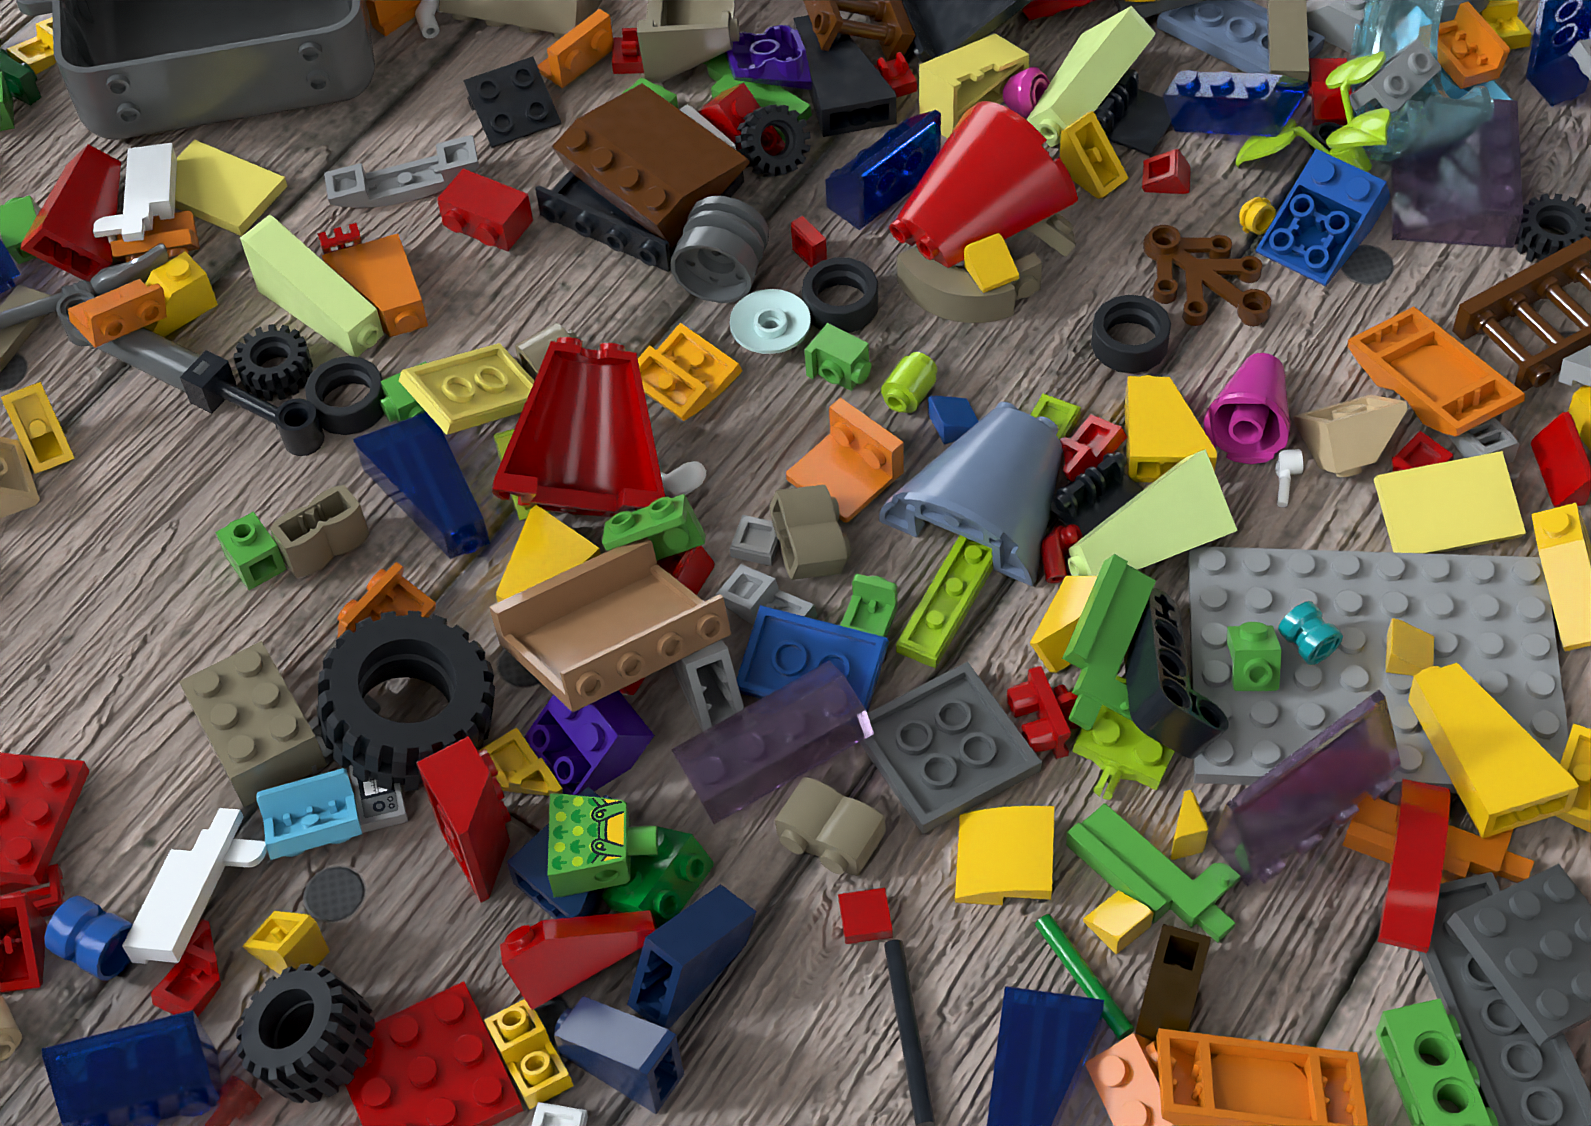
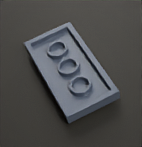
M1206 0L1165 11L1158 16V29L1280 90H1283L1291 82L1269 80L1267 9L1250 0ZM1308 29L1309 58H1314L1323 49L1325 37Z

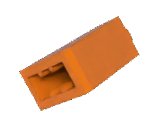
M398 233L322 255L323 261L377 308L383 332L389 337L429 326L423 302Z

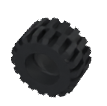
M310 963L300 964L297 970L292 966L282 970L280 977L276 978L273 975L265 982V988L261 992L257 990L250 998L253 1000L250 1007L244 1008L241 1019L244 1022L242 1026L237 1028L236 1039L241 1041L236 1047L238 1057L243 1059L241 1064L248 1072L286 1099L289 1098L296 1103H303L305 1099L310 1103L319 1102L323 1094L331 1097L338 1093L339 1086L342 1083L348 1085L355 1078L353 1073L357 1067H363L367 1060L364 1054L373 1045L374 1038L369 1033L375 1029V1019L370 1016L372 1009L369 1003L363 999V996L325 967L320 965L313 967Z

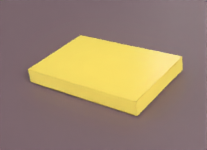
M195 139L176 158L175 208L181 211H191L195 217L240 236L253 225L287 187L284 176Z
M498 343L403 369L399 382L445 434L448 435L521 413L533 386L534 379Z
M1503 451L1380 474L1374 478L1394 553L1438 554L1519 538L1526 534Z

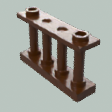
M803 0L821 50L829 51L836 35L839 33L877 40L881 45L886 60L890 61L897 59L896 54L898 52H901L904 56L916 36L901 0ZM839 11L869 16L872 24L842 19Z
M1585 236L1459 304L1452 331L1462 341L1477 333H1485L1519 366L1514 385L1522 392L1533 386L1538 388L1544 385L1553 375L1561 371L1564 358L1591 345V315L1562 289V287L1571 282H1580L1591 292V240ZM1540 299H1549L1581 330L1564 338L1530 305ZM1509 316H1517L1549 348L1533 356L1498 322Z

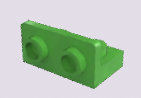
M684 493L673 498H659L648 507L634 512L623 511L614 515L605 522L602 543L608 551L647 537L652 541L657 561L705 544L706 534Z

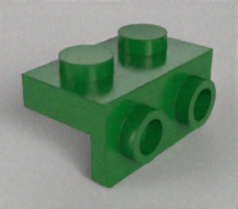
M657 826L658 855L631 856L630 881L626 884L608 887L601 898L610 909L623 913L650 910L655 917L657 928H659L681 912L713 868L714 862L693 834Z

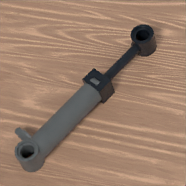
M83 290L67 293L58 301L56 306L57 314L69 341L81 347L93 345L70 322L68 308L95 298L90 292ZM145 327L96 347L185 392L191 404L211 414L225 400H228L274 423L276 429L280 432L286 450L292 455L307 456L313 454L324 443V433L316 409L309 400L302 398L291 399L276 407L238 388L228 360L207 350L202 355H199Z

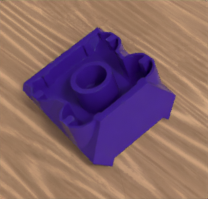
M788 25L769 27L765 30L764 34L742 32L740 33V40L733 42V49L725 52L733 78L736 81L811 90L812 80L805 47L798 30H793Z

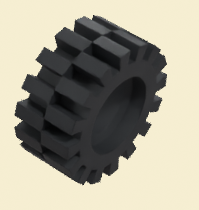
M768 105L753 110L754 112L747 114L743 118L745 122L739 124L737 130L741 131V135L735 136V143H741L742 149L736 151L748 158L750 164L747 167L752 166L754 174H764L763 177L784 175L798 169L797 165L803 164L806 160L803 154L810 151L811 145H806L805 140L811 139L810 132L804 133L803 127L807 126L805 119L800 121L797 119L800 113L796 110L788 111L789 106ZM768 126L777 127L784 134L785 147L778 156L768 154L761 145L762 132Z
M1556 193L1554 199H1550L1548 194H1542L1540 200L1536 197L1531 198L1529 203H1525L1522 207L1514 232V245L1518 244L1517 251L1520 255L1527 252L1525 259L1529 262H1532L1535 258L1541 261L1585 236L1590 239L1591 212L1585 213L1587 207L1583 203L1575 206V198L1569 196L1567 201L1561 200L1562 194ZM1542 227L1556 228L1565 234H1551L1543 230Z
M271 324L268 325L269 331L263 332L261 327L254 329L256 336L253 337L247 333L243 337L245 344L238 342L236 346L238 353H234V361L240 380L248 393L252 392V395L258 398L263 394L265 401H272L273 395H278L279 400L286 399L285 393L288 391L293 396L299 393L297 385L305 388L308 381L307 377L313 372V363L306 341L303 336H300L299 331L293 329L290 332L289 326L282 325L280 331H277L276 325ZM277 357L287 358L278 366L271 368L261 367L263 363Z

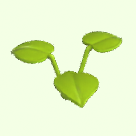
M1385 50L1352 59L1337 67L1327 77L1325 82L1329 89L1340 87L1348 122L1347 125L1337 129L1326 139L1328 147L1332 148L1330 151L1303 127H1296L1297 123L1294 119H1288L1272 123L1253 134L1240 149L1236 158V166L1239 167L1245 161L1276 153L1290 144L1296 136H1300L1315 149L1368 172L1372 168V164L1363 146L1387 145V132L1392 115L1389 109L1381 108L1365 112L1354 118L1349 90L1352 84L1368 80L1381 68L1387 56Z

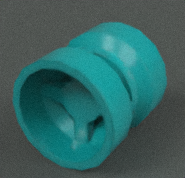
M1312 601L1303 602L1293 608L1282 619L1278 627L1279 633L1287 642L1295 643L1299 647L1298 653L1308 665H1315L1325 660L1339 647L1343 639L1342 633L1334 624L1326 623L1322 619V611Z

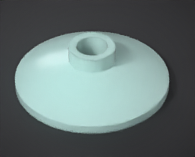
M765 289L748 294L734 306L730 315V329L734 339L744 348L762 354L781 353L794 348L807 336L811 325L810 312L804 301L793 293L779 289Z

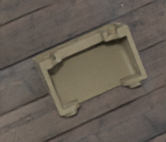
M648 0L646 20H638L637 28L645 79L652 83H663L733 49V42L740 40L738 18H734L735 0Z

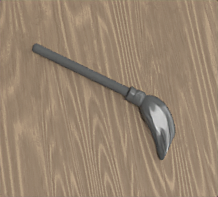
M161 243L134 260L101 269L92 277L90 282L83 280L72 285H65L62 287L61 293L0 312V329L55 312L58 301L64 295L73 291L83 290L97 297L138 279L145 283L151 271L167 262V249Z

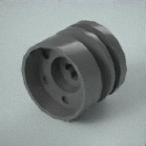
M710 196L696 202L690 211L688 221L683 228V235L679 239L671 258V272L677 283L687 292L706 301L733 303L745 297L751 289L758 270V263L761 261L764 249L769 241V227L764 217L752 206L739 199L726 196Z

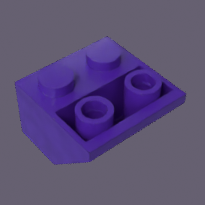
M618 690L575 712L567 708L553 694L524 738L538 759L542 757L563 788V794L580 795L587 787L595 792L630 770L655 735Z

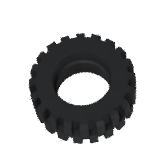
M408 610V615L396 616L395 611L381 613L380 620L373 622L371 617L356 623L355 633L350 630L345 631L336 639V648L329 649L324 657L323 670L319 672L318 724L321 726V737L326 748L333 750L334 760L342 768H347L350 765L353 766V776L363 782L373 778L378 780L377 787L389 790L392 788V783H400V785H404L405 791L419 790V784L423 783L417 762L468 736L477 751L483 748L484 740L488 739L491 728L495 686L493 685L494 673L491 663L485 660V651L481 645L475 640L469 643V633L459 625L451 628L447 626L446 618L433 614L432 619L421 617V611ZM395 678H414L436 687L446 697L449 704L442 712L428 720L416 723H399L376 714L367 706L363 698L372 688L384 681Z

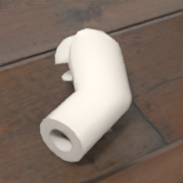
M697 461L684 463L668 474L661 472L665 495L669 497H676L684 493L687 495L698 488L706 477L705 467Z

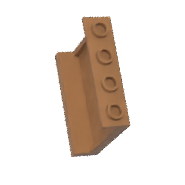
M647 537L616 547L489 607L499 644L572 712L731 635L723 596L719 594L704 602L657 564L652 541Z

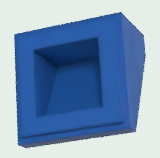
M937 395L928 397V415L943 444L958 440L979 422L967 398Z

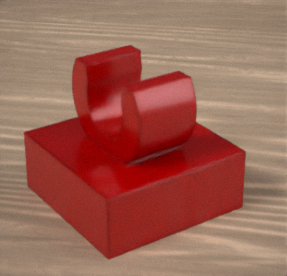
M622 28L623 37L613 38V74L644 73L637 28Z
M901 52L896 54L897 59L885 62L882 57L874 65L895 91L896 98L917 92V80Z

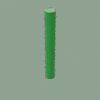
M1046 914L1039 918L1035 923L1036 928L1116 1037L1122 1040L1131 1035L1135 1030L1134 1026L1051 914Z

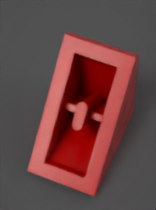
M27 893L0 896V992L39 988L43 985L44 936L47 923Z

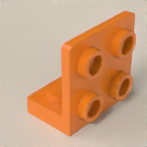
M840 397L829 407L830 434L786 471V480L797 488L825 484L830 496L837 499L839 519L847 523L904 473V447L902 440Z

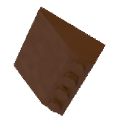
M643 83L577 118L552 145V148L567 170L653 235L668 241L671 248L682 237L683 228L696 202L706 197L720 196L750 164L748 158Z

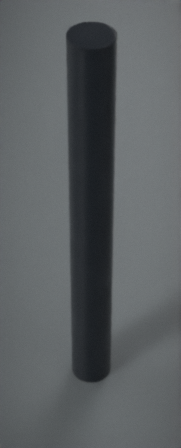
M894 939L887 941L884 944L915 1126H935L904 945L902 940Z

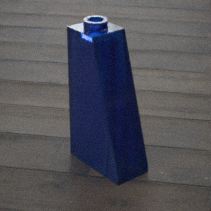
M427 412L353 439L363 470L450 559L463 554L473 553L479 548L490 544L484 518L441 428Z
M1005 986L987 1126H1058L1083 1070L1084 1063L1087 1061L1101 1029L1104 1000Z

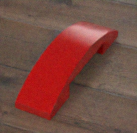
M1402 778L1395 820L1397 825L1389 880L1383 901L1378 935L1379 943L1427 953L1429 950L1445 857L1450 812V788Z

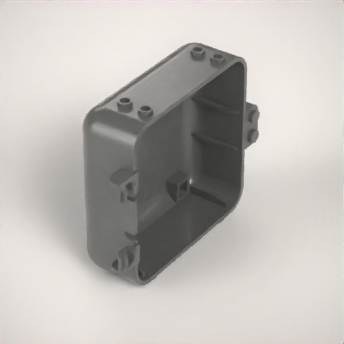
M16 0L18 8L23 14L37 16L52 13L54 57L77 115L88 130L106 139H126L343 102L362 94L371 83L374 75L375 59L366 0Z

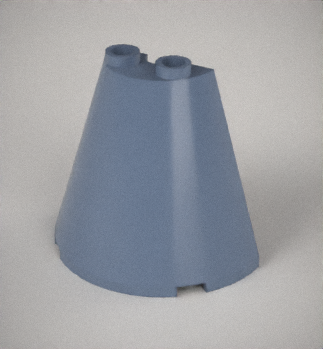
M998 403L995 409L991 410L894 493L883 505L879 514V522L918 537L925 525V521L985 545L992 548L994 571L1033 587L1037 580L1041 560V544L1046 536L1063 452L1062 444L1056 436L1059 430L1058 426L1046 417L1040 416L1035 418L1019 411L1011 403Z

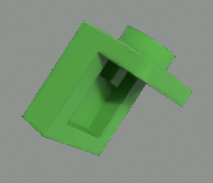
M855 574L852 581L853 595L840 626L887 637L898 609L897 585L879 576Z
M1245 622L1240 626H1227V645L1233 661V689L1235 691L1278 690L1280 686L1282 649L1273 625L1266 626L1260 622Z

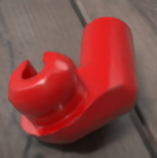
M1069 524L1066 527L1060 525L1054 528L1041 544V555L1048 583L1063 582L1065 576H1068L1064 557L1069 553L1068 549L1083 538L1080 528L1075 524Z

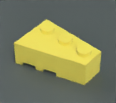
M995 33L920 64L919 121L948 139L963 114L978 102L989 101L998 104L1004 102L1003 88L1011 76L1029 68V54Z

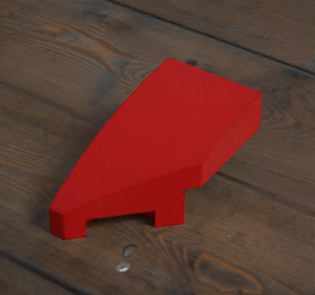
M1090 414L1070 439L1067 437L1060 438L1065 460L1063 472L1067 479L1072 482L1075 481V477L1080 473L1084 474L1085 469L1088 467L1096 468L1103 461L1105 454L1113 453L1127 438L1123 428Z
M1419 431L1392 457V472L1453 461L1454 454L1422 431Z
M203 919L197 925L179 963H176L151 992L153 1005L192 1024L221 986L208 921Z

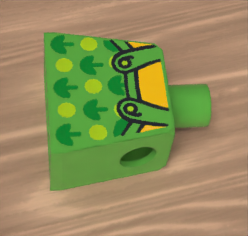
M558 793L550 794L548 878L554 897H563L626 884L631 879V856L658 855L657 826L631 827L628 807L625 801Z

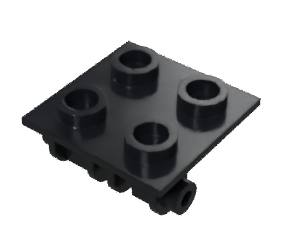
M533 56L463 80L469 94L467 99L472 111H476L491 148L561 124V120Z
M1128 69L1094 113L1109 141L1150 156L1181 110L1183 104L1138 89L1139 75L1135 70Z
M1107 453L1103 456V461L1096 468L1088 467L1085 469L1084 474L1080 473L1075 477V481L1057 490V493L1053 496L1051 512L1066 525H1077L1084 537L1144 489L1124 473L1127 460L1122 453Z

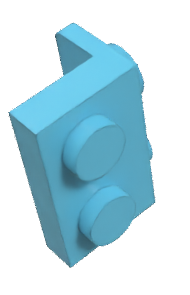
M344 768L262 790L256 794L257 803L264 822L265 845L270 860L283 856H297L308 849L330 843L340 844L346 842L351 837L362 835L354 790L348 771Z

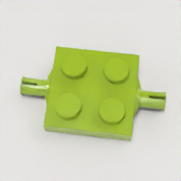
M1116 676V680L1127 685L1125 678ZM1104 705L1101 706L1093 727L1088 731L1082 728L1072 752L1093 761L1103 770L1097 785L1094 787V793L1100 797L1106 784L1109 783L1103 799L1107 800L1113 797L1120 779L1137 781L1157 791L1175 754L1174 750L1144 734L1133 721Z

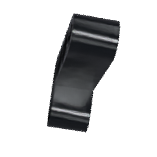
M1153 588L1124 657L1129 711L1131 719L1144 734L1184 757L1195 759L1228 729L1229 723L1226 715L1218 705L1191 689L1179 607L1164 591Z

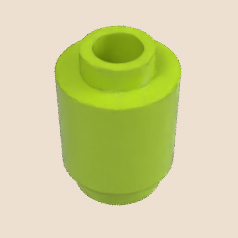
M913 352L909 356L903 357L881 387V393L887 406L896 412H914L936 382L938 369L935 362L929 356L920 352Z

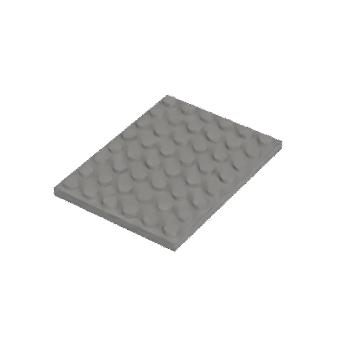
M1197 546L1188 550L1191 689L1218 705L1226 715L1229 723L1228 729L1200 755L1193 759L1194 783L1400 791L1403 778L1450 788V793H1457L1408 702L1413 676L1386 673L1387 633L1392 618L1402 620L1433 635V666L1444 667L1458 663L1560 764L1569 734L1551 599L1540 557ZM1307 601H1312L1322 611V619L1326 623L1334 624L1343 635L1339 647L1329 657L1315 665H1308L1299 655V647L1295 643L1287 642L1278 631L1282 619L1293 608ZM1245 622H1260L1266 626L1273 625L1282 649L1280 686L1278 690L1235 691L1233 689V661L1227 645V626H1240Z

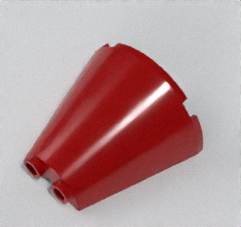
M983 101L978 102L963 114L902 210L889 225V230L900 243L906 242L911 246L916 244L918 250L926 259H934L943 266L950 268L964 260V249L967 245L1000 233L1005 240L1073 205L1078 201V196L1072 178L1061 158L1059 157L1053 161L1049 151L1045 150L1042 146L1047 139L1031 123L1010 108L995 102Z
M560 337L557 338V342L551 341L493 480L492 493L502 500H509L510 494L518 496L517 505L528 508L538 505L545 511L597 517H613L631 508H635L634 511L648 507L655 500L665 497L637 353L625 351V346L616 343H602L599 345V350H590L583 348V341L577 338Z

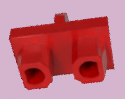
M1042 666L1028 669L1027 682L1007 689V704L1011 714L1017 718L1033 712L1036 713L1038 720L1022 724L1021 730L1022 736L1035 753L1052 750L1055 759L1069 756V750L1065 742L1071 737L1070 729H1076L1080 726L1069 721L1068 718L1078 696L1068 692L1066 685L1063 684L1058 685L1052 691Z

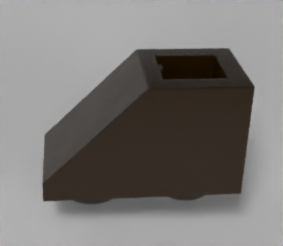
M1166 924L1162 925L1135 1034L1151 1041H1157L1156 1035L1159 1028L1188 1032L1212 937Z

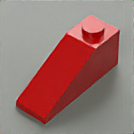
M648 910L542 920L531 927L524 925L513 930L505 938V942L500 944L502 965L531 1010L642 948L645 938L658 929L655 917Z

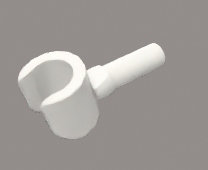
M1300 449L1283 450L1279 453L1278 461L1275 465L1276 474L1279 476L1277 500L1279 507L1288 506L1290 475L1303 473V456Z

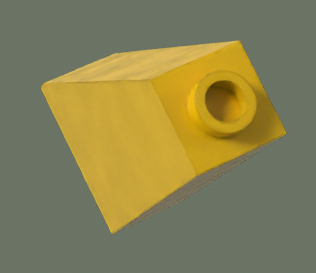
M1458 663L1444 667L1431 666L1413 676L1408 702L1482 839L1571 811L1579 789L1576 780Z

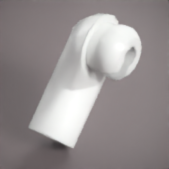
M421 0L415 11V17L425 38H434L439 34V26L434 16L436 11L440 12L439 0Z

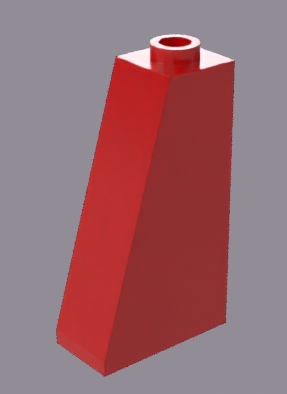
M87 144L66 165L23 239L21 250L89 282L101 269L109 267L113 259L111 244L107 236L95 238L93 229L94 223L98 219L117 215L121 161Z

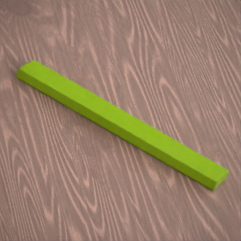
M1043 393L1030 415L1035 418L1041 416L1052 420L1058 426L1059 430L1056 436L1060 440V438L1069 437L1080 418L1081 407ZM959 535L898 639L896 653L935 669L937 668L993 570L992 548Z

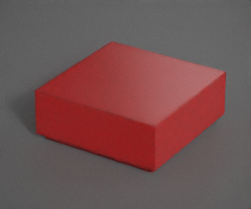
M803 216L792 221V250L811 268L819 262L827 260L826 238Z
M885 888L838 894L845 944L893 938Z

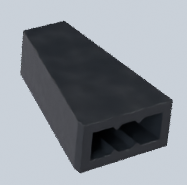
M809 15L793 18L794 30H798L806 50L812 80V87L809 93L822 136L828 137L897 124L895 91L849 35L838 33L829 51L821 50Z

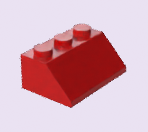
M468 736L417 762V766L439 830L480 903L490 898L508 849L510 839L505 824L511 821V817L502 801L505 796L495 777L498 775L492 758L486 749L478 752Z

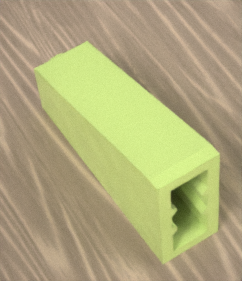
M1130 6L1080 35L1027 118V121L1047 139L1046 143L1050 147L1060 143L1062 130L1086 113L1095 111L1153 39L1156 34L1154 30Z
M268 215L240 237L258 292L347 354L358 357L365 350L374 346L384 335L377 308L273 216Z
M1206 449L1182 459L1068 549L1071 556L1068 559L1071 575L1098 576L1103 562L1113 554L1128 561L1127 565L1138 570L1238 531Z

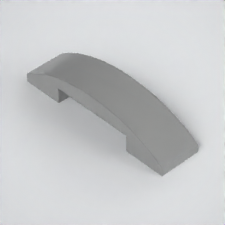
M469 135L437 143L436 156L365 173L362 163L324 172L328 201L330 205L369 208L410 202L446 189L463 168L471 172L479 168L474 137Z

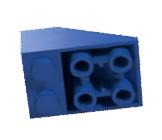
M1315 149L1255 252L1326 287L1371 232L1390 200L1391 196L1387 181Z

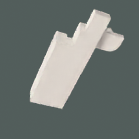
M172 143L128 148L123 214L98 219L94 223L93 229L95 238L107 236L110 243L111 241H117L115 235L122 234L124 242L144 240V231L153 229V216L159 215L160 220L174 218L177 159Z
M219 808L209 830L202 829L192 851L170 850L122 945L132 963L147 964L149 960L179 963L225 866L254 867L264 859L267 853L265 841L233 839L244 818L241 810Z

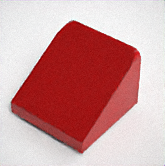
M1179 148L1143 160L1142 189L1144 192L1187 194L1190 192L1191 168Z

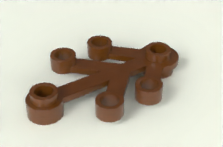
M1157 225L1145 236L1143 242L1144 252L1149 258L1156 261L1157 279L1153 286V298L1155 301L1161 304H1169L1175 301L1177 297L1178 283L1172 278V262L1185 271L1187 301L1184 304L1182 314L1185 323L1191 326H1199L1205 323L1207 319L1208 305L1203 300L1202 284L1236 307L1237 315L1245 325L1259 326L1268 319L1271 298L1266 292L1259 289H1250L1242 292L1220 276L1237 275L1239 280L1245 283L1257 282L1261 277L1263 265L1257 257L1245 256L1241 259H1229L1232 250V241L1229 237L1225 235H1215L1211 238L1181 237L1179 231L1170 225ZM1189 253H1207L1210 259H1196ZM1161 289H1168V290H1170V291L1165 292V291H1162ZM1190 311H1198L1200 313L1195 314Z

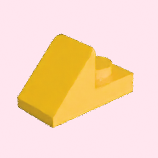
M41 381L1 396V400L35 474L75 459Z

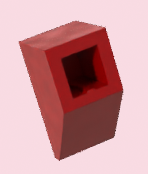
M743 82L722 91L698 112L736 145V150L742 149L741 143H735V136L741 135V131L737 130L739 124L745 122L743 118L747 114L761 107ZM768 126L764 129L761 135V145L768 154L775 156L785 147V143L774 126Z

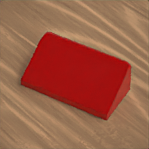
M1562 412L1531 440V447L1553 506L1557 508L1577 503V506H1583L1588 501L1591 493V464L1572 415L1569 412Z

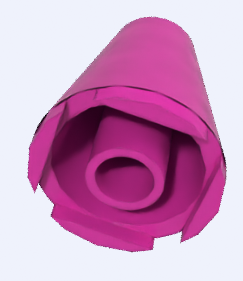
M1256 353L1249 356L1207 409L1203 430L1215 448L1217 445L1227 453L1226 458L1245 464L1264 463L1273 459L1275 453L1281 449L1283 450L1287 445L1290 435L1285 370L1282 362L1271 354Z

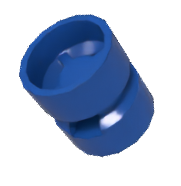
M77 895L65 901L53 914L44 936L45 946L50 952L64 960L77 963L80 969L96 978L108 981L122 972L131 961L122 945L133 923L116 914L103 911L100 905Z

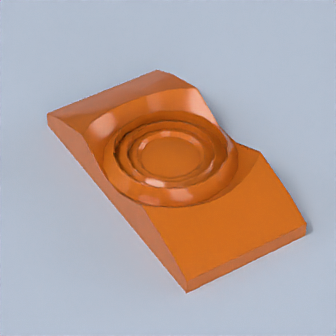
M1414 306L1348 339L1349 350L1378 387L1398 393L1408 402L1422 424L1441 433L1457 437L1525 400L1524 392Z
M1158 1029L1156 1040L1162 1119L1176 1126H1368L1358 1052Z

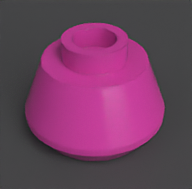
M1030 67L1010 77L1003 88V100L1008 108L1022 117L1028 118L1050 84V81L1039 68Z

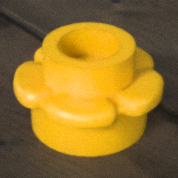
M1255 197L1247 201L1239 213L1240 225L1243 226V231L1246 233L1252 231L1257 235L1266 233L1276 216V209L1267 198Z

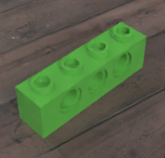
M1441 998L1383 1011L1375 1033L1411 1126H1499L1493 1110L1490 1107H1485L1478 1091L1480 1089V1080L1477 1069L1471 1060L1466 1061L1459 1045L1461 1043L1459 1025L1452 1014L1447 1015ZM1420 1054L1435 1056L1441 1065L1433 1066L1427 1064L1422 1060ZM1448 1100L1453 1102L1459 1108L1460 1113H1450L1444 1110L1438 1101Z

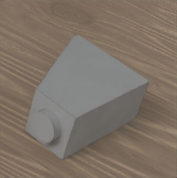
M722 639L670 664L706 738L748 721L730 654Z

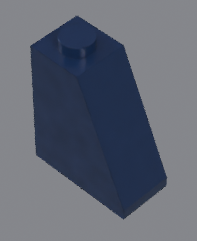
M589 787L578 795L601 798ZM604 795V796L602 797V798L612 799V798L609 797L608 795ZM548 823L507 861L513 884L554 919L593 916L604 888L563 897L553 896L548 878Z
M720 884L649 934L644 941L627 1005L648 1022L669 1029L747 945L757 911Z
M585 996L580 999L574 1009H566L557 1021L554 1037L559 1054L654 1114L658 1113L684 1076L677 1036L666 1028Z

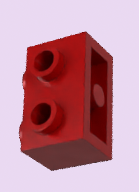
M464 168L437 198L443 226L455 233H463L487 246H495L507 252L533 222L527 193Z

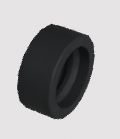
M844 257L823 260L810 268L803 279L802 298L809 309L811 323L820 330L829 323L847 333L861 330L871 323L878 312V280L873 270L861 261ZM836 285H848L859 289L864 294L855 303L845 306H832L817 298L820 292Z
M1128 294L1114 297L1103 303L1094 315L1091 346L1095 356L1105 366L1115 371L1124 373L1148 371L1159 365L1167 354L1171 321L1167 311L1159 303L1145 296ZM1135 323L1148 328L1155 335V338L1144 344L1128 345L1112 339L1107 334V330L1117 324Z
M354 356L333 358L319 365L310 374L305 386L306 400L314 404L322 429L329 433L340 435L361 433L374 426L384 415L380 400L385 398L381 384L383 378L377 367L364 358ZM354 383L370 388L369 393L361 401L351 406L339 408L323 403L325 397L332 390L342 385Z

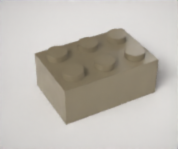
M262 641L179 681L197 720L243 807L256 802V794L259 791L298 781L313 773L312 766L316 765L317 770L327 766L312 729Z

